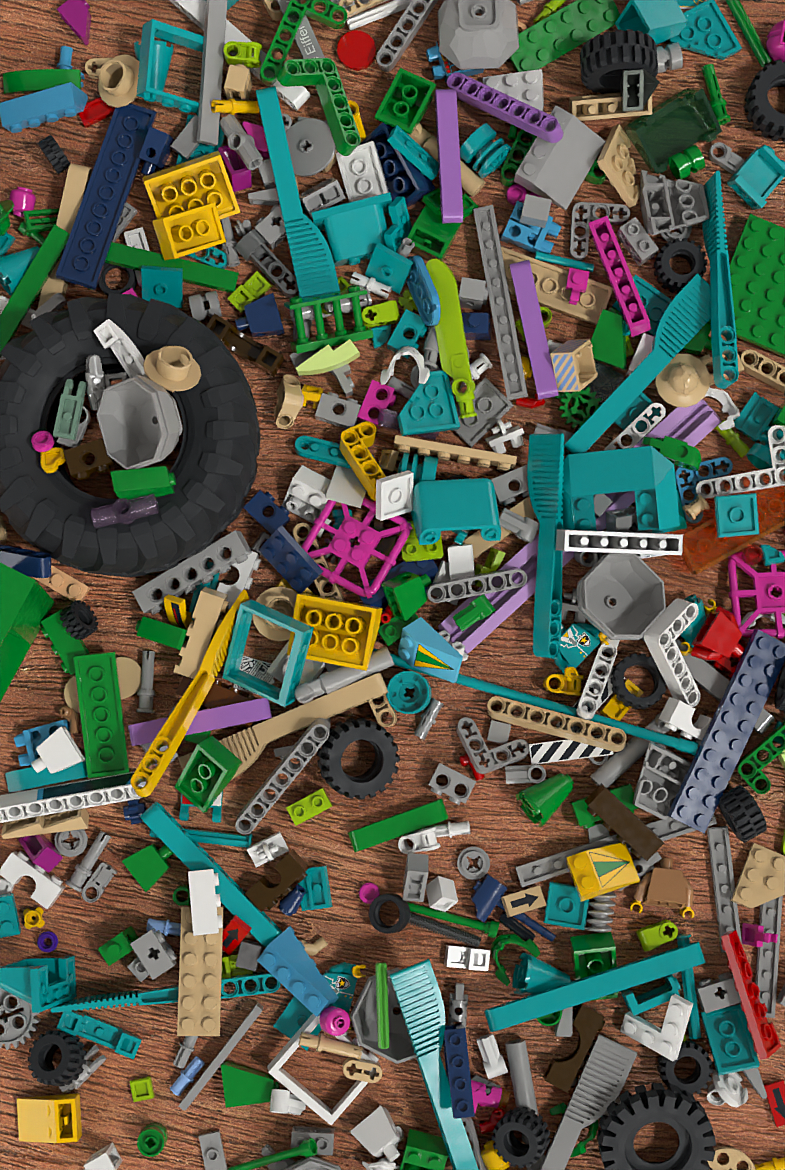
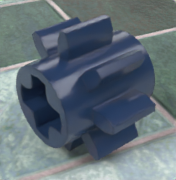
M139 799L129 800L128 805L123 806L125 820H131L132 825L143 823L140 816L146 811L145 802L139 803Z

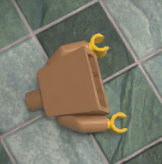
M662 858L660 868H653L651 873H646L639 882L634 896L636 900L630 903V909L632 911L633 906L637 904L640 906L638 913H641L643 910L641 902L644 901V905L680 909V915L685 918V912L690 911L689 916L693 918L694 911L691 909V906H693L694 890L687 878L683 877L681 870H673V860Z

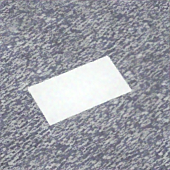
M336 466L325 499L361 508L366 490L352 469Z

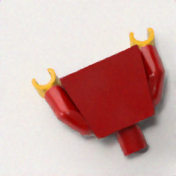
M709 599L708 604L713 607L708 608L704 605L705 613L709 614L694 639L692 643L693 648L687 642L681 643V645L688 647V650L685 652L680 650L682 656L691 654L693 657L706 661H718L721 658H729L731 654L739 658L744 653L745 648L738 644L742 637V632L738 629L739 626L734 614L720 606L716 607L715 601Z

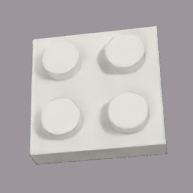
M407 470L376 480V519L382 521L413 511V472Z

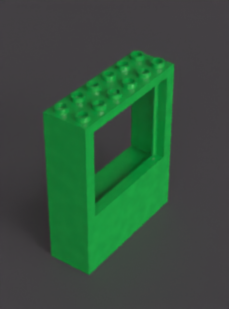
M0 563V702L42 627L41 621L47 618L55 603L36 580Z

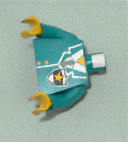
M580 622L577 624L573 623L566 629L561 624V649L559 656L554 661L557 667L566 675L569 682L572 681L570 678L571 674L574 673L577 677L579 676L576 670L577 666L601 641L605 645H609L605 640L607 636L594 625Z
M342 962L325 970L324 977L338 996V999L332 1006L341 1008L349 1014L357 978L366 976L360 973V968H366L364 964L355 965Z

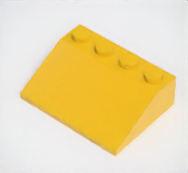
M219 151L143 177L157 219L214 202L220 220L241 213Z
M306 593L297 594L293 618L314 627L306 659L367 671L380 626L382 608ZM292 631L290 632L287 655L289 656L295 633Z

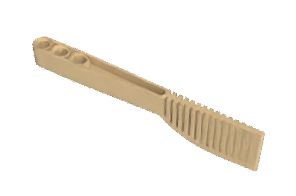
M381 673L362 679L219 740L223 746L242 761L231 780L247 770L257 760L268 743L310 726L317 718L328 719L387 694L388 690ZM193 752L178 758L182 770H184Z

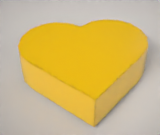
M54 447L46 452H41V467L44 472L54 473L59 465L65 463L66 459L62 448Z

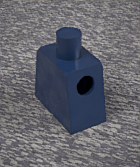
M151 126L139 158L145 162L141 173L146 176L153 174L156 167L159 169L164 168L172 151L171 145L175 141L169 134Z
M273 293L245 305L246 317L235 319L237 329L241 331L250 328L252 337L285 334Z
M462 313L466 340L492 339V320L489 313Z

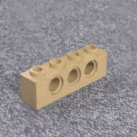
M621 92L569 97V112L580 121L652 115V95L643 110L624 112L622 110Z

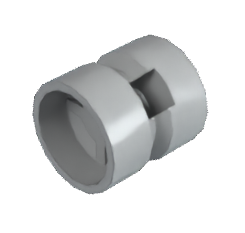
M678 42L667 44L665 48L662 46L656 47L658 73L666 72L667 68L672 71L683 67L682 50Z
M217 291L206 292L204 296L200 294L189 296L191 313L194 319L202 321L206 319V316L212 318L214 313L219 317L222 316ZM204 302H209L210 309L205 310Z

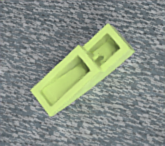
M350 339L334 351L328 344L296 367V372L300 376L335 370L360 357V352Z

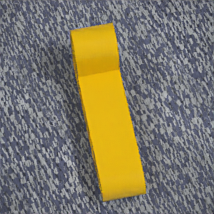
M366 421L350 427L341 433L339 449L370 498L376 501V480L386 476L368 450L374 444L376 426Z

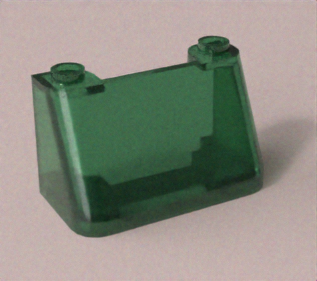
M691 87L676 93L654 107L652 115H641L624 127L626 135L650 171L657 174L668 169L667 166L670 163L668 158L670 156L683 152L684 149L698 141L711 142L722 132L703 88Z

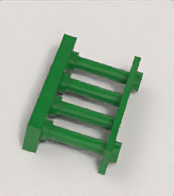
M360 285L348 286L347 290L303 299L302 297H292L289 302H284L286 308L294 310L298 338H296V341L290 342L291 350L298 354L322 349L328 344L330 347L341 345L349 339L355 342L373 338V330L363 324L359 295L367 294V290L360 287ZM351 297L355 326H353L354 329L346 330L343 324L340 299ZM332 301L336 330H334L335 333L327 334L324 329L321 303ZM313 305L317 334H315V337L308 338L305 334L301 307Z

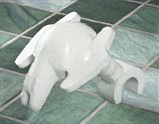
M397 1126L396 1128L402 1140L404 1137V1131L402 1128ZM387 1157L371 1164L362 1161L366 1170L400 1169V1166H396L394 1161L390 1162Z

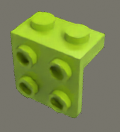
M408 521V523H411L412 529L402 547L403 561L441 559L443 557L441 535L440 539L434 544L419 545L413 521Z

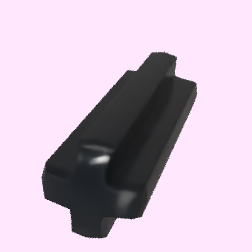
M505 911L500 915L499 921L524 941L534 940L535 934L515 918H507Z

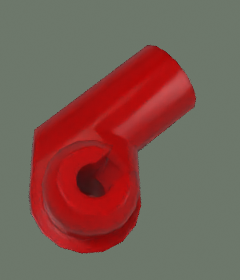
M537 393L535 398L523 397L516 399V405L529 409L542 406L546 402L545 399L538 400Z
M389 604L381 614V622L388 623L393 616Z
M467 753L459 757L463 767L469 764L475 780H481L485 777L484 774H480L474 769Z
M495 1109L487 1122L479 1124L481 1134L494 1130L496 1124L505 1115L502 1109Z

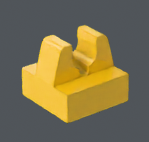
M304 384L301 390L304 395L303 406L305 407L307 401L310 400L313 402V409H316L324 388Z

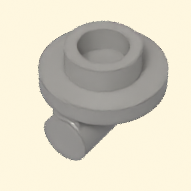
M239 219L236 220L237 225L234 227L239 237H244L246 233L252 230L249 220H244L243 223Z

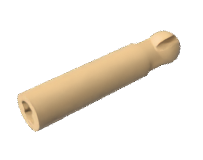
M418 123L412 134L408 135L438 162L437 138L432 136ZM460 159L462 188L474 197L480 192L486 182Z

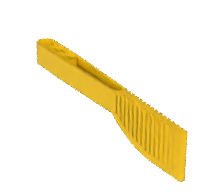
M245 589L242 590L217 629L197 675L131 778V785L138 796L147 797L155 789L214 683V676L217 677V671L220 672V667L223 666L222 662H225V657L227 658L228 656L227 649L233 636L232 628L236 623V612L239 610L241 603L249 600ZM168 746L165 751H159L161 747ZM157 764L154 769H149L150 765ZM141 782H146L145 786L138 787Z

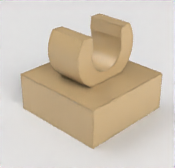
M382 450L378 462L382 471L398 472L395 464L396 461L401 462L402 457L398 456L399 452Z

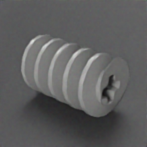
M611 891L593 898L595 902H590L589 905L594 910L587 912L593 918L586 919V922L592 925L591 927H585V929L596 932L612 930V927L607 925V923L613 922V919L608 915L614 914V910L609 907L615 906L616 903L610 899L616 898L617 894Z

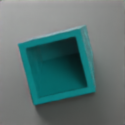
M630 0L615 25L621 31H626L627 29L642 31L643 34L646 33L652 37L656 45L679 35L688 20L676 0Z

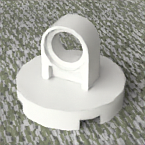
M714 1070V1083L708 1087L707 1100L713 1105L727 1103L737 1108L747 1102L748 1091L747 1088L743 1089L740 1083L743 1079L737 1072L718 1076L717 1070ZM718 1092L720 1097H714L711 1093Z

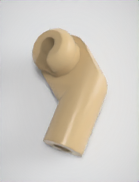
M320 937L313 944L300 940L305 947V951L310 956L316 955L328 945L323 937Z

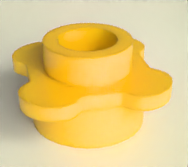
M41 907L33 910L27 908L23 911L25 928L31 929L36 926L41 928L44 926L45 921L42 917L44 910Z

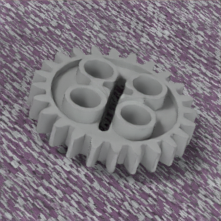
M1 988L0 1015L21 1007L24 1008L22 1012L14 1013L10 1017L0 1018V1024L4 1027V1033H0V1049L5 1044L6 1050H9L11 1043L17 1048L19 1041L25 1044L27 1042L26 1037L31 1038L33 1036L31 1031L38 1029L34 1023H39L41 1020L35 1016L41 1012L32 1013V1004ZM10 996L17 999V1006H12L9 1003ZM17 1016L23 1018V1026L16 1024L15 1019Z

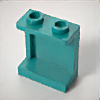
M762 145L756 147L727 181V184L753 210L761 209L767 203L765 199L785 177V161L780 160L775 155V151L769 146Z
M673 974L665 976L664 980L666 983L636 997L629 988L620 992L628 1010L635 1016L670 1001L671 996L674 994L680 996L678 990L681 987L677 978Z

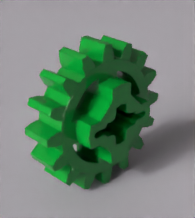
M590 387L581 391L565 392L563 395L566 399L562 398L559 401L563 404V406L558 408L559 411H563L560 418H566L567 420L564 424L571 423V429H574L576 426L579 429L590 418L589 411L591 407H593V414L601 406L598 405L601 398L596 399L594 397L597 393L596 391L589 393ZM571 399L572 405L571 408L568 409V403ZM583 406L584 409L578 411L577 407Z

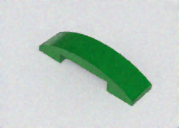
M36 69L3 73L4 94L42 91L70 82L81 90V72L76 69Z

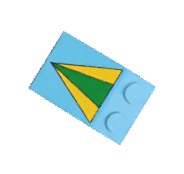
M422 617L410 623L402 630L398 654L403 661H406L411 667L449 682L455 683L457 681L463 656Z

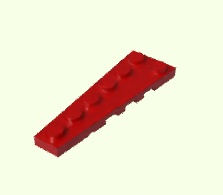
M728 931L721 936V945L723 950L726 951L728 967L735 979L734 986L736 991L739 992L741 1008L747 1017V1027L753 1036L754 1050L759 1055L760 1060L768 1059L782 1046L773 1023H768L766 1018L768 1010L765 1003H760V990L758 985L751 980L753 972L737 931Z

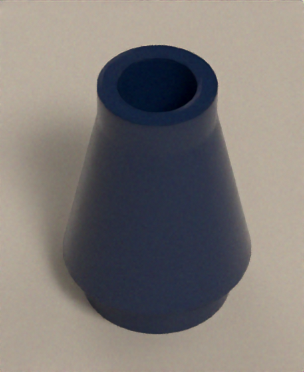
M296 885L292 891L280 900L279 909L283 914L292 916L297 913L301 901L306 894L305 888Z

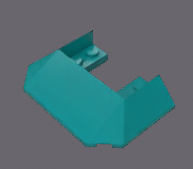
M652 446L568 454L564 459V476L562 477L564 479V482H562L564 493H562L563 505H561L563 507V511H561L563 513V516H561V519H563V529L597 531L593 495L635 491L638 530H662L680 526L674 464Z

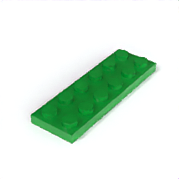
M576 0L519 33V49L509 58L516 72L538 70L614 26L620 16L614 0Z
M116 651L75 655L73 659L88 778L130 773Z

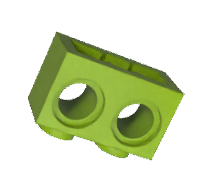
M323 787L289 805L286 809L295 826L329 809L333 804Z

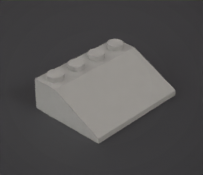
M555 105L550 115L557 118L564 132L562 139L557 143H550L537 137L515 173L514 182L543 198L551 199V203L567 210L606 141L574 115Z

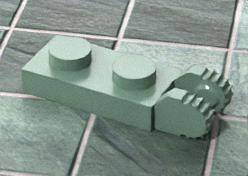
M67 379L64 392L60 398L53 436L76 441L84 403L86 382L80 381L77 395L72 396L73 380Z

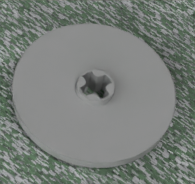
M314 118L304 119L295 123L286 131L295 175L301 177L315 175L325 169L333 159L336 146L329 125L324 121Z

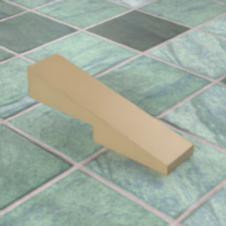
M86 808L3 822L1 836L3 839L87 829L89 814Z

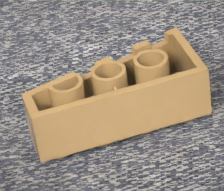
M207 587L201 590L192 615L194 622L191 621L186 633V637L189 639L184 642L179 653L180 656H183L182 660L178 665H175L173 672L195 678L200 670L206 651L223 621L221 620L222 613L227 612L229 601H226L228 594Z

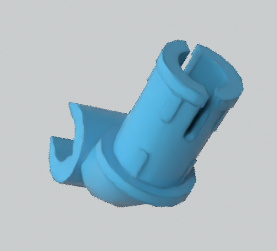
M61 46L59 63H57L56 67L59 69H72L73 48ZM81 72V79H85L84 74Z

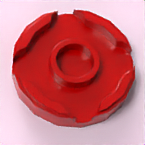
M353 30L347 32L340 38L337 44L338 59L347 69L350 68L354 71L366 69L374 61L376 55L375 42L369 34L363 31Z

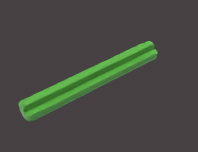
M379 962L375 965L378 1048L386 1049L389 1048L387 964Z

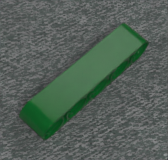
M438 799L348 832V836L354 852H358L444 821L449 816L443 800Z

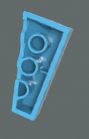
M70 82L1 102L0 117L2 127L12 133H18L24 128L39 127L41 123L56 122L62 117H74L77 113L84 111L88 96Z
M289 926L266 947L257 961L318 1017L326 1008L335 1003L338 996L324 975H321L316 967L317 964L313 958L309 957L302 942L295 936L293 928Z

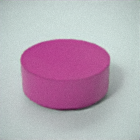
M519 184L510 186L506 195L507 201L514 206L517 201L524 203L527 194L526 189Z
M39 431L31 438L33 448L38 452H46L54 446L53 436L48 431Z
M371 882L363 884L359 891L360 899L367 904H371L380 895L378 886Z

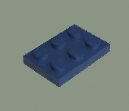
M283 526L279 527L259 549L262 555L298 594L303 593L323 573V570Z

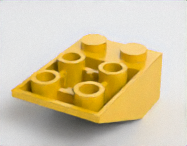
M80 1093L17 1098L19 1141L67 1143L78 1142L81 1138Z

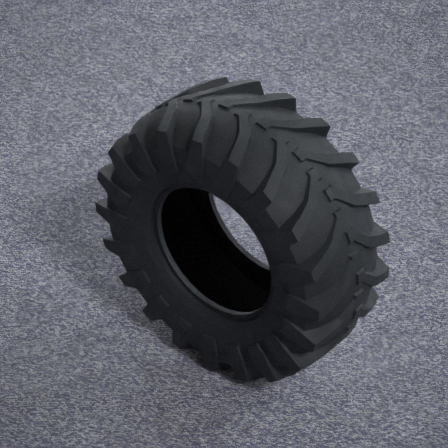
M109 294L108 299L83 297L67 301L68 310L46 312L29 322L33 328L32 332L12 339L0 352L6 358L0 366V511L9 518L8 522L24 540L38 548L40 552L49 553L51 558L83 572L106 576L136 577L174 568L179 563L202 552L208 546L215 543L223 534L222 532L239 516L245 505V499L243 498L247 497L257 474L258 464L256 457L259 455L261 440L257 418L258 412L251 388L238 362L220 339L207 326L186 315L171 304L155 299H150L149 302L131 294ZM108 319L115 323L130 338L144 360L147 355L155 350L166 346H181L189 350L193 359L200 366L201 371L200 380L193 388L184 391H174L173 393L166 390L178 402L183 419L182 446L175 464L169 471L174 473L176 485H173L175 493L129 505H124L120 499H105L80 491L70 479L64 463L59 465L54 473L44 472L41 467V452L36 451L31 442L32 436L39 431H48L53 436L60 398L64 392L67 379L73 380L72 396L77 395L80 381L86 382V357L90 355L99 356L104 375L126 372L110 347L105 349L93 331ZM53 436L54 446L52 448H61V444L57 442L58 438Z

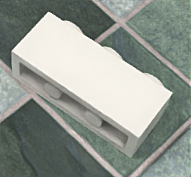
M214 869L188 871L193 936L219 933V928H223L222 915L217 916V907H221L220 894L215 893V886L219 885L218 873H214Z

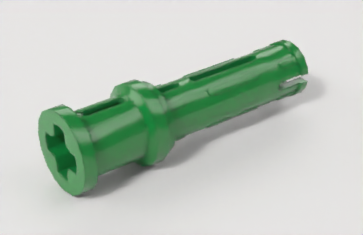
M707 64L701 70L710 98L709 109L712 110L714 116V126H720L730 122L731 117L727 114L725 107L727 102L722 98L714 64Z

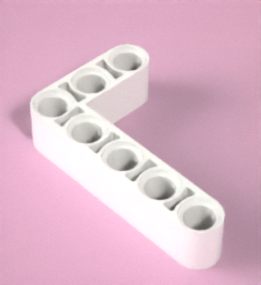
M774 425L768 431L773 468L700 481L696 486L697 495L700 494L706 499L714 498V496H726L785 486L783 478L785 460L780 458V452L783 449L785 450V425ZM779 429L783 431V438L781 440L776 436ZM765 474H768L770 477L768 484H765L763 481ZM746 477H748V479L750 480V485L748 488H746L743 484V481ZM726 481L730 483V489L728 491H726L724 488V483ZM707 484L711 487V491L709 494H706L705 492V486Z
M678 598L644 633V640L672 697L694 707L700 700V692L675 640L695 620L699 609L697 604Z

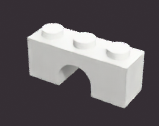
M252 551L246 561L240 564L236 562L231 565L237 568L240 574L239 580L235 584L225 585L219 583L217 591L228 594L226 601H229V609L242 590H249L252 585L253 578H251L253 570L257 571L261 562L258 559L259 554Z
M669 697L659 720L665 722L664 727L672 731H676V729L681 731L680 735L689 740L692 738L696 739V743H699L698 745L700 746L712 718L700 714L697 722L692 724V715L695 708L680 700Z
M22 851L12 852L0 868V875L13 885L19 883L25 875L32 877L35 880L36 889L31 898L44 908H51L65 889V886L62 885L63 881L55 875L51 877L44 869L29 861L30 857Z

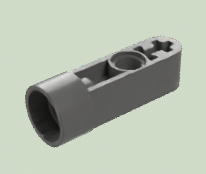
M255 229L251 230L237 243L235 249L246 261L251 260L284 297L288 299L296 297L299 290L295 276L266 246L267 241ZM265 255H267V257H266L262 262H260V260H261ZM274 269H279L282 275L275 277L271 272ZM287 284L289 286L294 285V290H287Z

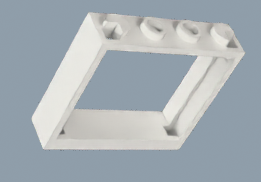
M312 1014L270 1062L267 1068L269 1074L328 1124L332 1125L368 1082L357 1080L331 1110L282 1068V1065L299 1047L298 1041H300L301 1032L310 1034L319 1024L320 1016L316 1017ZM348 1031L341 1036H335L341 1042L361 1046L356 1037L352 1039L347 1035ZM365 1049L361 1051L360 1059L375 1061L379 1064V1058L374 1052L369 1051L368 1053ZM372 1067L371 1071L366 1070V1072H369L370 1077L377 1073L374 1067Z

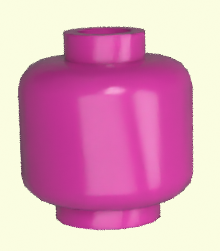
M19 186L11 190L9 200H12L14 203L13 215L23 217V211L34 210L36 196L32 194L33 190Z
M330 1006L321 1013L319 1024L324 1032L333 1036H341L349 1029L350 1017L345 1010Z

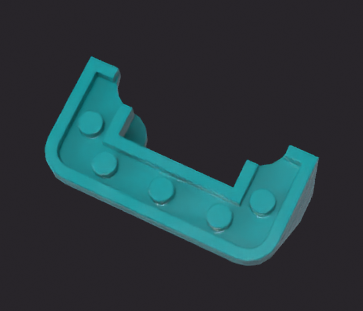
M490 479L422 481L414 486L411 516L419 545L434 544L440 539L441 531L481 529V537L486 541H500L501 526L494 484Z

